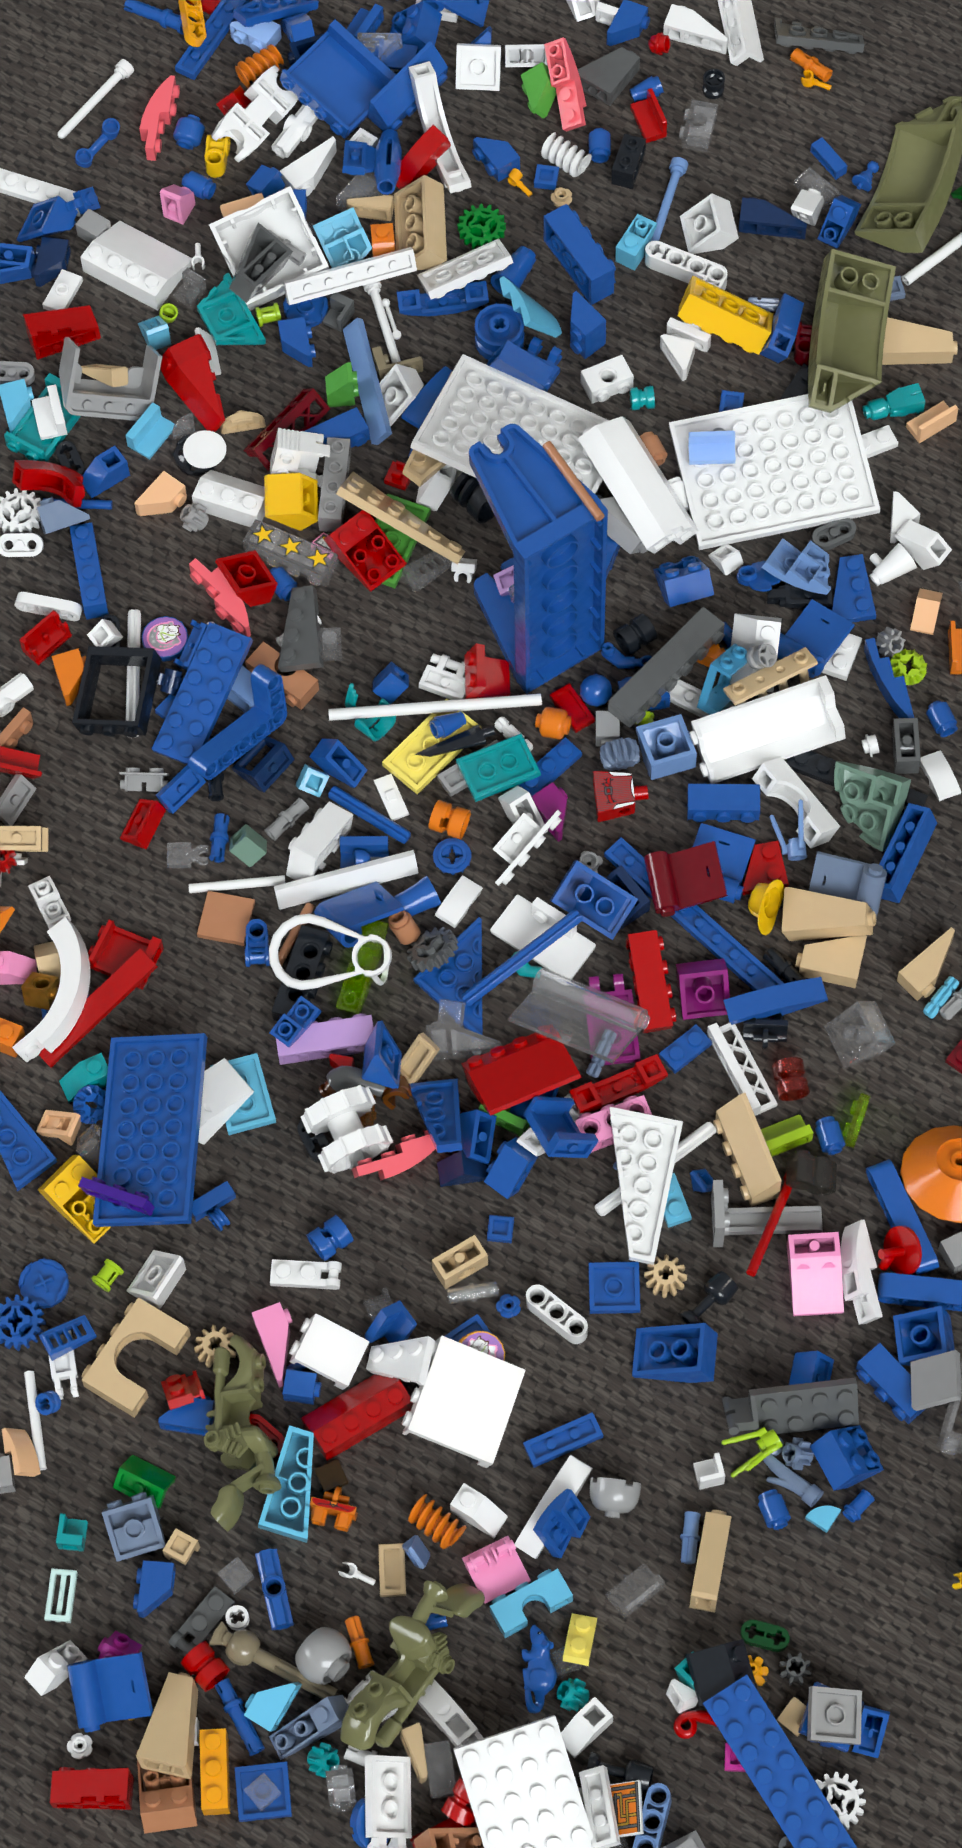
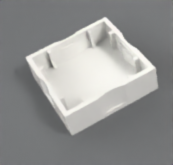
M291 186L262 199L248 209L234 212L209 224L233 277L248 240L258 222L280 238L288 239L294 247L306 253L305 260L300 266L288 259L285 266L246 303L249 310H253L255 307H259L284 295L283 281L329 269Z

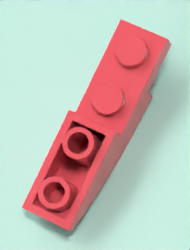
M563 37L546 43L544 46L551 86L556 88L562 129L567 132L586 125L583 111L586 101L575 60L566 38Z
M172 75L155 91L145 108L139 129L141 141H146L145 151L147 160L156 161L157 153H161L162 149L160 134H164L165 124L171 125L172 117L176 116L177 104L174 102L175 98H179L180 86L176 85L175 76Z
M195 558L189 563L191 579L197 585L202 584L206 588L208 595L214 599L215 612L222 620L227 619L235 632L250 637L249 620L243 600L236 595L219 567L210 572Z
M428 1130L424 1131L425 1136L416 1138L415 1134L402 1137V1143L395 1145L397 1155L395 1150L380 1154L381 1159L372 1162L371 1157L357 1161L358 1166L352 1168L354 1178L378 1171L381 1181L418 1164L436 1149Z

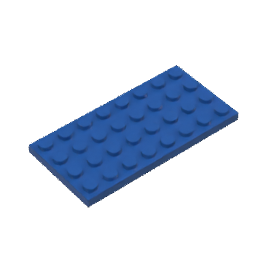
M205 1033L111 1038L97 1178L106 1182L105 1185L113 1187L114 1184L126 1188L129 1193L134 1194L137 1191L149 1197L148 1200L155 1208L152 1215L149 1216L95 1197L93 1225L95 1227L191 1224L207 1049V1036Z

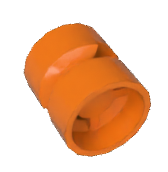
M438 800L431 813L428 828L439 833L447 831L448 836L461 840L468 827L471 811L459 806L454 809L452 804Z

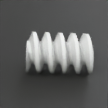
M556 132L552 133L543 144L542 157L548 159L550 163L556 164L557 167L563 168L564 172H570L572 177L582 174L588 167L592 155L587 154L583 158L585 154L583 149L576 153L577 145H573L569 149L571 144L569 140L563 143V136H559L555 140Z

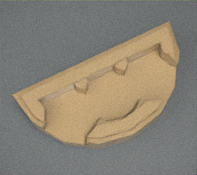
M241 410L225 418L220 429L221 434H229L265 428L266 424L262 415Z

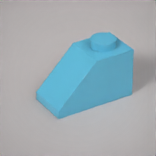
M25 379L0 384V396L10 433H12L30 409V400L34 399L31 386L26 387Z
M294 1682L257 1692L256 1695L251 1694L245 1704L247 1710L244 1716L270 1732L277 1730L302 1684Z

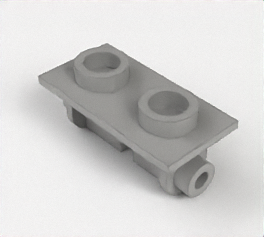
M126 768V772H119L120 775H125V780H120V789H125V792L142 791V782L146 783V791L159 792L168 784V781L164 780V776H169V774L164 773L163 768H149V773L140 772V768Z

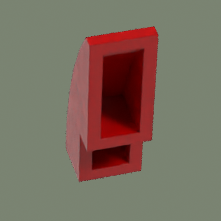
M432 125L419 138L402 159L401 173L396 184L399 190L421 176L427 175L437 165L436 160L451 147L449 139L435 125Z

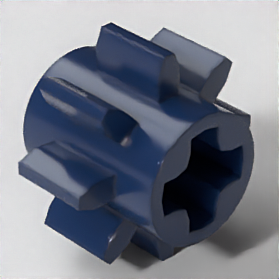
M165 668L164 673L159 672L157 684L161 685L160 691L176 695L184 679L181 678L183 672L170 668Z

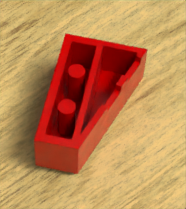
M90 305L23 314L28 338L37 360L62 352L65 337H69L77 346L101 339L99 326Z

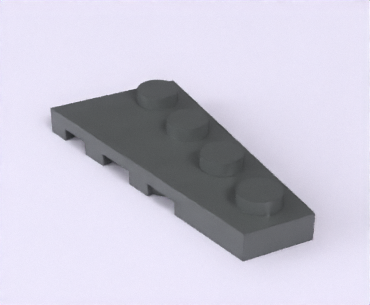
M775 17L774 31L776 44L791 47L794 45L801 46L804 49L822 48L829 52L841 50L849 54L863 53L864 51L863 35L839 30L829 33L828 30L820 26H814L810 29L802 26L801 22L793 21L791 25L782 23V18Z
M313 585L292 588L278 664L281 672L324 667L321 658L322 643L319 640V632L321 631L317 618L319 614L317 590Z

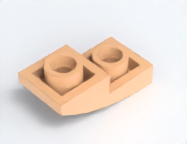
M3 1428L5 1454H12L14 1475L35 1477L41 1474L37 1454L27 1432L22 1429Z

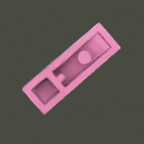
M279 1302L252 1312V1317L280 1388L284 1386L290 1338L289 1324L293 1322L288 1309L283 1310Z

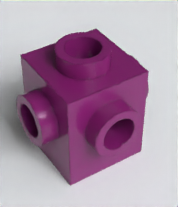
M115 1631L109 1638L104 1637L98 1647L100 1652L99 1658L139 1653L142 1645L130 1639L127 1635Z

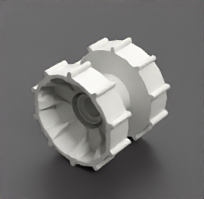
M358 1085L357 1087L342 1089L339 1092L321 1098L320 1101L306 1108L304 1115L301 1116L307 1133L312 1132L318 1135L328 1131L331 1132L334 1142L322 1148L321 1154L318 1155L325 1172L329 1171L335 1174L336 1172L352 1169L358 1166L357 1161L370 1157L373 1160V1158L388 1150L390 1144L393 1143L386 1125L376 1124L364 1128L361 1123L360 1117L370 1112L372 1106L376 1104L369 1087L365 1088Z

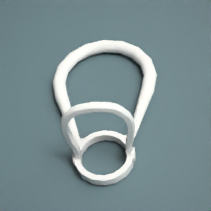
M314 914L296 915L282 923L273 934L269 946V961L276 977L286 986L299 990L319 988L360 974L371 977L377 985L381 986L387 980L389 965L392 959V951L388 942L378 937V935L370 934L365 937L325 917ZM307 923L358 938V942L352 951V962L355 966V971L303 981L292 978L283 970L279 962L278 950L281 940L290 929ZM368 941L380 943L384 951V963L375 971L362 969L357 959L359 949Z

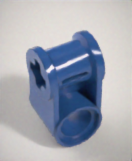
M253 919L246 925V967L256 964L271 966L269 961L270 945L267 925L261 919ZM255 930L263 931V934L260 936L251 935Z

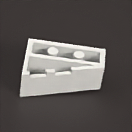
M330 801L323 809L319 808L311 823L307 822L298 838L294 837L289 844L290 855L286 875L294 880H300L314 876L318 869L323 871L326 863L323 861L331 852H336L340 846V836H347L351 830L353 814Z

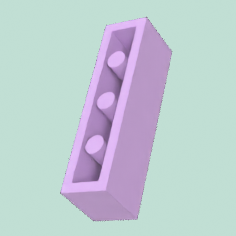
M356 1014L352 1018L342 1019L334 1017L326 1022L318 1023L314 1021L291 1047H287L276 1038L280 1065L329 1058L331 1053L349 1055L364 1052L365 1044L374 1029L372 1015Z

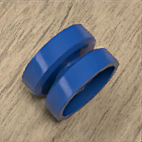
M496 303L485 307L479 312L475 319V345L478 352L485 359L489 360L490 356L507 340L523 349V318L520 313L513 310L512 306Z

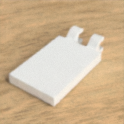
M365 1756L366 1838H371L367 1848H407L406 1839L412 1838L410 1757ZM387 1838H391V1841L387 1846Z

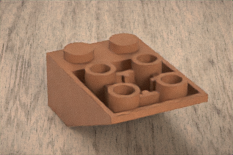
M137 1759L140 1815L144 1834L197 1826L193 1776H191V1779L143 1769Z

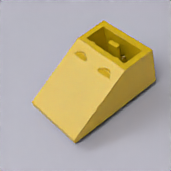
M72 1155L37 1190L58 1212L95 1244L111 1227H95L93 1225L95 1197L87 1195L78 1185L82 1177L91 1180L92 1177L97 1178V1174L80 1155Z

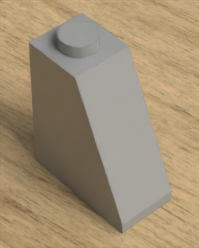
M614 497L600 499L608 510L607 536L629 554L647 552L648 550Z

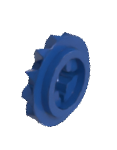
M456 838L441 841L433 852L435 866L443 874L451 873L454 875L458 872L463 873L464 869L470 866L471 850L464 841ZM451 849H453L455 856L459 857L455 858L454 864H451L450 859L446 858L450 856Z
M84 1086L75 1095L73 1111L81 1116L82 1123L96 1124L97 1121L103 1119L106 1091L99 1086ZM85 1102H94L97 1108H91Z

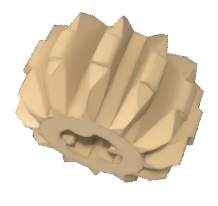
M666 1254L664 1261H661L656 1256L654 1265L647 1264L649 1271L644 1272V1278L648 1280L646 1287L653 1288L654 1295L662 1291V1297L666 1298L667 1292L670 1291L671 1295L675 1297L677 1295L676 1289H684L683 1282L687 1280V1275L683 1273L685 1266L678 1265L679 1259L677 1257L669 1261V1255ZM663 1273L669 1274L668 1279H663Z
M213 1325L211 1327L212 1332L209 1333L206 1329H203L202 1334L204 1337H196V1342L199 1345L194 1347L195 1353L199 1354V1362L206 1361L205 1364L208 1368L214 1362L215 1348L212 1350L213 1344H217V1346L220 1344V1347H225L230 1352V1358L236 1357V1352L230 1344V1339L234 1334L232 1332L226 1334L227 1330L224 1326L217 1332L216 1326Z

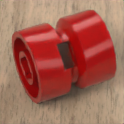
M206 1641L195 1646L181 1661V1665L190 1675L196 1674L195 1681L205 1692L222 1681L230 1671V1668L221 1658H214L215 1651Z
M459 1777L452 1789L454 1795L448 1796L441 1811L452 1820L466 1827H471L475 1818L463 1779Z

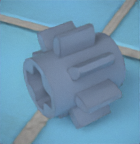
M793 1437L792 1443L786 1442L782 1450V1457L786 1462L785 1466H791L793 1470H803V1465L810 1466L814 1456L810 1448L811 1443L803 1441V1438Z

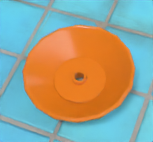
M952 1125L932 1128L916 1137L904 1152L900 1171L907 1194L920 1209L938 1219L962 1223V1166L956 1164H962V1127Z

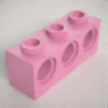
M644 1095L639 1097L630 1096L623 1103L615 1106L614 1104L606 1105L599 1112L593 1114L590 1112L584 1113L575 1120V1124L581 1133H585L587 1128L597 1130L595 1135L599 1141L592 1152L614 1144L612 1126L607 1123L611 1120L610 1107L640 1111L641 1113L652 1115Z

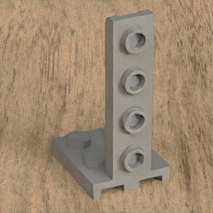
M713 1180L711 1193L713 1247H723L724 1235L762 1234L773 1207L728 1208V1188H723V1180ZM821 1206L784 1207L773 1234L822 1233Z

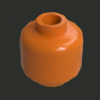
M546 707L542 714H537L535 727L539 728L542 737L560 740L564 735L569 734L571 716H568L567 711L564 709Z

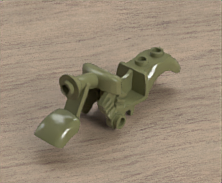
M237 1334L231 1337L230 1344L239 1355V1368L234 1378L226 1386L225 1377L229 1374L230 1352L222 1346L216 1348L214 1352L213 1372L216 1375L214 1387L215 1410L209 1411L206 1416L208 1418L215 1417L212 1425L205 1426L208 1432L204 1436V1444L210 1451L223 1452L220 1461L227 1468L244 1469L247 1471V1473L231 1482V1484L219 1490L217 1500L211 1509V1515L227 1532L234 1527L242 1513L244 1505L243 1492L251 1487L259 1490L262 1494H273L281 1489V1483L275 1476L273 1458L278 1455V1448L258 1426L251 1425L249 1419L250 1411L260 1409L263 1406L261 1392L264 1391L263 1379L266 1358L264 1354H259L248 1341Z
M427 1580L424 1582V1595L412 1617L396 1616L389 1622V1630L393 1638L391 1648L395 1650L399 1659L384 1676L374 1671L370 1672L371 1680L353 1698L344 1715L340 1731L342 1742L359 1750L370 1749L374 1742L383 1748L389 1747L402 1730V1723L411 1713L421 1696L425 1695L426 1688L433 1684L438 1673L450 1674L455 1666V1661L449 1655V1649L446 1646L447 1635L441 1632L431 1634L425 1625L430 1614L435 1613L451 1618L453 1615L467 1618L474 1610L483 1605L485 1596L481 1590L465 1583L455 1584L446 1590L437 1581ZM399 1708L377 1733L379 1725L390 1711Z

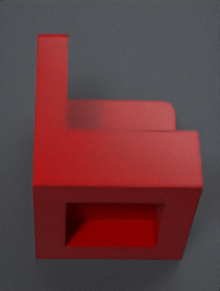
M241 86L225 95L216 104L224 116L236 103L246 109L252 102L244 95L245 91Z

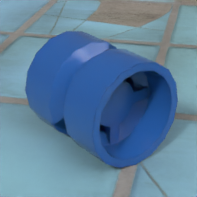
M337 1215L325 1221L323 1228L317 1227L306 1235L311 1246L323 1261L335 1255L337 1248L343 1249L354 1241L350 1231Z

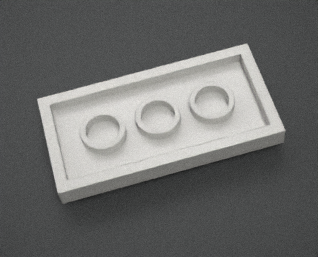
M496 239L422 272L417 276L432 300L434 298H441L447 292L454 289H461L467 283L474 280L484 279L494 271L504 270L513 263V260L500 239Z

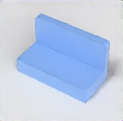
M735 431L689 432V465L735 463Z

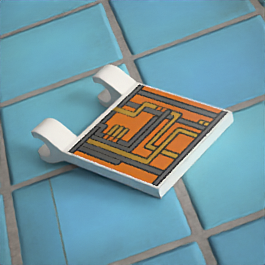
M641 1781L610 1784L619 1837L644 1834ZM578 1788L582 1802H584L582 1788Z

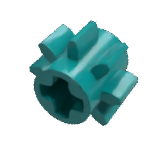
M568 1678V1681H563L557 1689V1697L562 1701L560 1707L576 1712L578 1709H582L589 1701V1690L584 1688L586 1682L575 1678V1680Z
M323 1742L320 1743V1748L313 1746L307 1756V1762L310 1766L309 1771L316 1772L317 1776L326 1778L327 1772L334 1774L340 1761L337 1754L338 1749L332 1748L330 1744Z

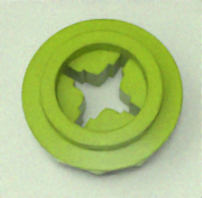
M905 648L899 653H895L890 661L894 677L904 676L906 685L918 684L927 673V663H925L923 655L916 653L915 649L906 650ZM909 660H912L911 666L915 669H911L906 674V666L903 664H907Z

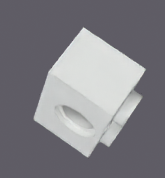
M623 355L581 371V384L592 404L598 401L604 402L610 396L618 393L624 394L630 388H633L634 376Z

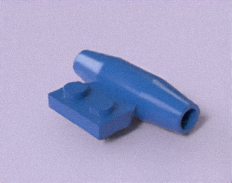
M393 129L384 130L376 148L367 145L366 142L345 140L342 173L364 175L365 173L374 172L378 191L385 195L391 194L395 190L401 173L402 149L398 133Z

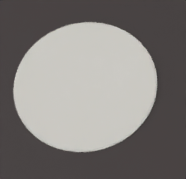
M198 431L189 436L185 441L183 454L187 462L192 466L211 468L223 460L226 454V443L219 434L213 431Z

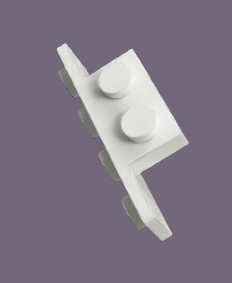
M559 810L554 813L542 828L523 813L496 844L493 850L511 864L495 882L498 886L501 883L505 886L515 875L512 873V870L517 865L522 867L531 857L527 854L534 846L537 849L546 839L543 834L549 828L553 831L562 821L559 818L561 815Z

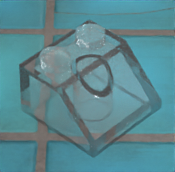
M857 1001L824 1026L844 1068H849L877 1057L896 1044L876 1001Z

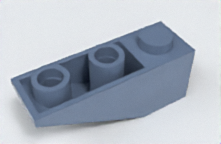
M343 1695L324 1698L269 1736L280 1760L341 1728L344 1715L349 1707Z

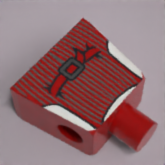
M593 771V787L598 822L634 814L635 800L648 799L647 785L633 786L632 774Z

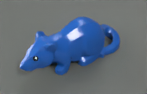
M532 1625L530 1629L531 1650H522V1658L525 1662H528V1668H523L527 1710L529 1713H538L543 1708L545 1695L556 1684L557 1673L550 1658V1649L554 1647L553 1642L549 1641L541 1629L536 1625ZM531 1691H533L535 1695V1704L532 1700Z

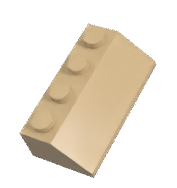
M423 175L394 194L396 251L411 247L414 251L417 270H429L447 261L444 185Z
M742 1093L716 1111V1120H713V1124L716 1128V1133L722 1134L725 1141L722 1142L725 1155L731 1156L734 1163L731 1164L733 1175L735 1178H740L742 1186H740L742 1197L745 1201L749 1200L752 1207L778 1198L782 1180L747 1095Z

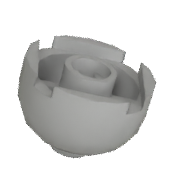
M591 1478L590 1498L592 1504L597 1509L604 1511L605 1517L620 1518V1514L629 1513L638 1503L641 1483L633 1482V1485L626 1484V1480Z

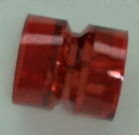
M789 1057L772 1064L774 1080L778 1082L776 1090L779 1100L793 1101L809 1095L808 1081L803 1077L806 1073L803 1059Z

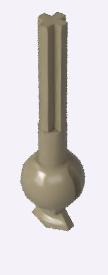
M221 1622L213 1633L209 1645L225 1646L228 1659L236 1665L247 1666L254 1662L291 1683L300 1682L302 1684L301 1688L321 1699L335 1696L338 1690L329 1684L318 1685L308 1681L302 1676L297 1667L261 1649L260 1640L252 1631L241 1629L233 1634Z

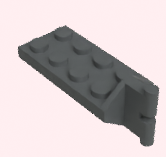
M856 1377L751 1389L748 1392V1397L732 1399L727 1396L722 1399L727 1426L731 1435H737L740 1431L751 1430V1432H755L765 1427L767 1432L773 1429L776 1434L859 1425Z

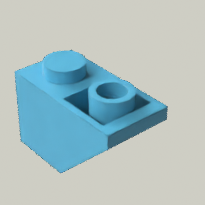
M637 214L616 246L615 262L635 271L645 256L646 245L651 242L657 223Z

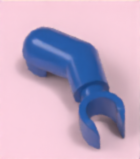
M610 642L604 643L601 649L602 656L619 669H634L635 667H640L641 669L644 666L643 663L648 662L652 658L648 655L640 659L625 657Z

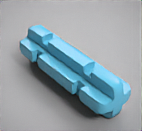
M949 976L945 980L944 985L938 989L931 998V1001L924 1007L923 1013L933 1019L938 1014L939 1009L945 1005L952 996V993L958 988L959 981L953 976Z

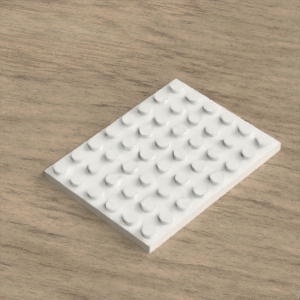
M463 354L414 437L410 448L476 478L469 464L470 447L480 441L492 453L500 454L503 452V448H501L497 440V435L501 433V428L506 425L517 424L542 447L544 443L551 441L576 477L596 494L603 479L577 438L583 435V431L588 427L609 420Z
M808 394L669 422V429L681 479L684 483L690 516L699 530L695 534L699 550L824 525L835 520L853 519L880 513V506L852 401L828 413L809 408ZM735 431V463L689 465V432Z

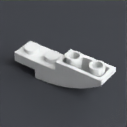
M859 1220L844 1228L840 1252L845 1301L853 1300L860 1325L870 1323L883 1316L871 1270L877 1268L865 1220Z
M434 1679L433 1684L426 1688L425 1695L421 1696L418 1704L440 1731L444 1732L455 1747L483 1739V1736L478 1732V1728Z

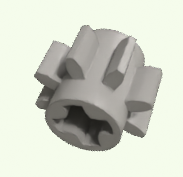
M199 503L186 505L180 513V519L184 522L182 527L190 532L192 530L197 532V530L204 529L209 520L208 514L205 513L207 508Z
M886 627L885 631L878 632L876 645L881 647L879 653L893 657L895 653L902 651L906 641L900 637L902 631Z

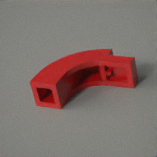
M15 460L12 482L21 491L40 490L51 492L61 496L69 505L81 507L82 499L85 497L83 476L65 466L50 462Z

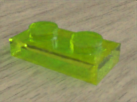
M861 1093L859 1100H854L852 1103L850 1114L853 1115L851 1123L846 1122L843 1136L846 1137V1146L855 1147L869 1105V1095Z

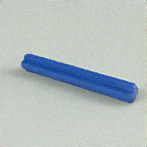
M333 786L329 791V799L403 844L409 840L411 836L410 831L337 786Z

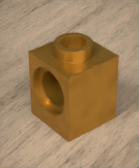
M32 972L21 986L25 1005L50 1010L59 988L58 977Z

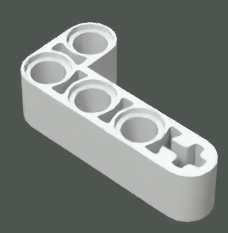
M651 241L646 245L645 264L648 268L689 283L693 275L723 290L726 289L727 269L724 266L660 241Z

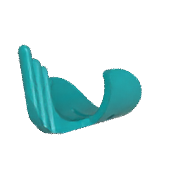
M350 683L345 699L346 708L356 707L358 694L354 689L353 683ZM382 698L378 705L390 704ZM396 716L355 719L354 726L371 740L378 741L393 727L396 722ZM378 719H380V721L374 726V728H371L369 730V728L372 727Z

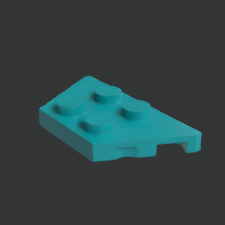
M226 273L223 276V281L217 287L214 286L209 295L203 298L197 305V311L215 344H266V339L245 301L229 289L233 279L229 273Z

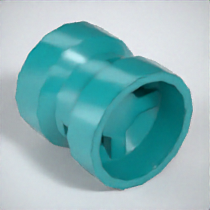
M646 386L644 391L637 387L630 388L632 411L639 410L643 405L647 409H655L653 386Z

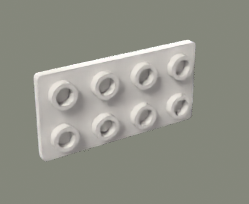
M516 895L490 930L493 935L520 951L566 915L538 897L531 903L522 896ZM576 925L532 960L566 982H570L594 951L596 944L579 934Z

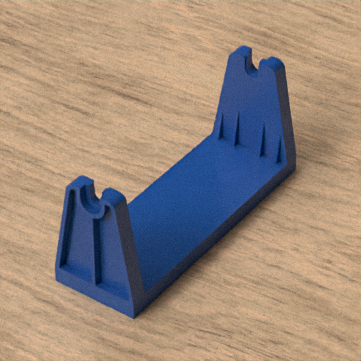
M509 424L501 428V433L497 435V440L501 448H503V452L494 454L484 443L482 444L479 441L469 449V464L513 552L514 558L502 563L500 569L502 571L514 565V593L501 596L495 580L488 573H485L475 580L474 595L506 661L509 663L515 680L523 691L528 694L602 649L605 635L608 510L597 495L581 482L605 515L602 520L596 521L544 448L519 425Z

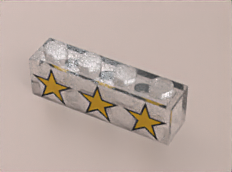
M255 519L243 539L244 552L256 550L260 558L265 560L270 566L283 567L289 574L295 577L302 576L316 586L322 585L327 587L339 566L338 554Z

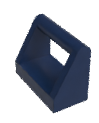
M266 736L246 752L232 767V770L264 793L295 759L284 743ZM265 745L271 748L252 771L245 769Z
M622 865L606 877L607 880L617 884L620 888L638 899L634 905L635 907L619 929L621 930L650 910V900Z

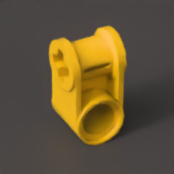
M207 134L204 157L206 172L210 177L219 178L225 173L227 158L230 152V137L226 136L215 141L211 135Z

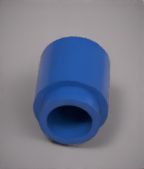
M596 128L589 133V154L592 155L591 160L593 162L604 163L608 161L611 155V134L603 128Z
M191 171L189 174L186 173L182 179V186L194 192V196L203 200L205 198L210 200L213 197L216 183L211 178Z
M273 567L269 571L278 583L274 593L280 599L289 601L292 588L297 587V582L283 567Z
M941 701L931 703L928 706L929 709L926 711V715L935 732L940 734L941 737H947L956 732L958 729L956 726L957 720L948 703Z
M833 1116L824 1117L816 1121L815 1132L822 1152L828 1153V1155L840 1153L846 1143L839 1122L835 1121Z
M776 1489L759 1495L758 1506L767 1527L774 1530L786 1527L791 1516L782 1495L778 1494Z

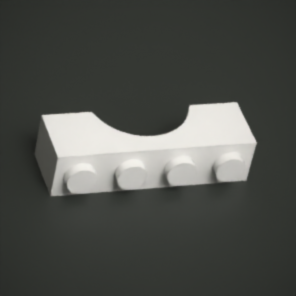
M782 757L762 763L752 779L756 784H760V789L766 796L777 797L787 802L796 811L797 815L798 801L800 799L803 800L804 841L806 844L813 848L829 842L840 825Z

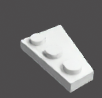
M426 1336L371 1346L366 1369L372 1374L389 1378L395 1377L410 1383L411 1381L425 1386L435 1340Z

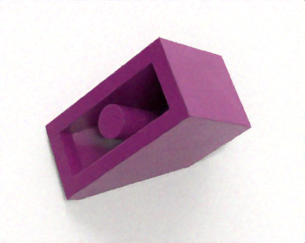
M552 782L531 797L545 824L557 810L561 812L559 818L562 821L553 831L550 828L548 829L559 842L563 836L568 797L561 787L557 788Z

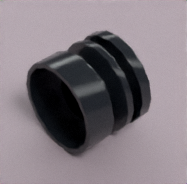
M462 472L452 485L451 497L460 506L466 508L467 513L478 523H485L491 520L495 515L477 478Z

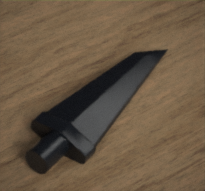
M476 725L415 755L433 757L486 744L485 738L495 735L493 726L481 729L479 725Z

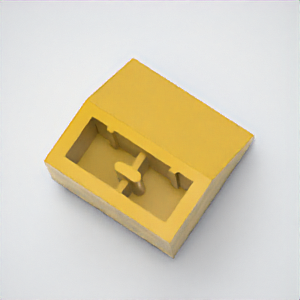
M302 473L267 474L264 476L265 517L299 531L318 521V481Z

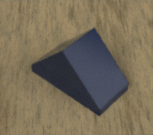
M459 1151L437 1162L440 1187L485 1181L489 1174L486 1172L487 1164L467 1158L463 1151Z

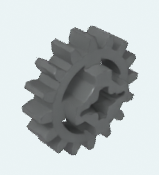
M435 927L432 932L426 930L423 935L419 936L417 942L410 944L412 948L407 950L409 954L407 959L415 970L419 969L423 973L427 969L431 972L433 967L440 969L444 963H449L448 958L455 956L453 951L458 950L457 943L459 942L451 929L446 930L445 927H442L438 931Z

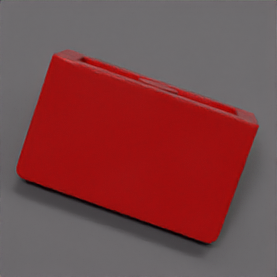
M647 89V99L632 103L630 106L642 136L646 139V143L667 137V120L653 89Z
M0 746V772L12 775L22 774L30 779L41 777L42 772L38 771L40 755Z

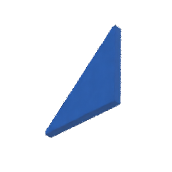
M478 917L457 937L459 942L457 943L458 950L453 951L454 957L448 958L449 963H444L440 969L433 967L431 972L426 969L423 973L417 974L413 981L481 1042L483 1040L482 998L468 1006L461 997L463 993L482 980V919Z

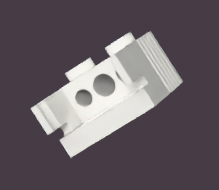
M278 428L270 460V474L302 473L316 479L318 487H322L323 475L319 476L316 474L319 457H330V445L323 444L324 434Z

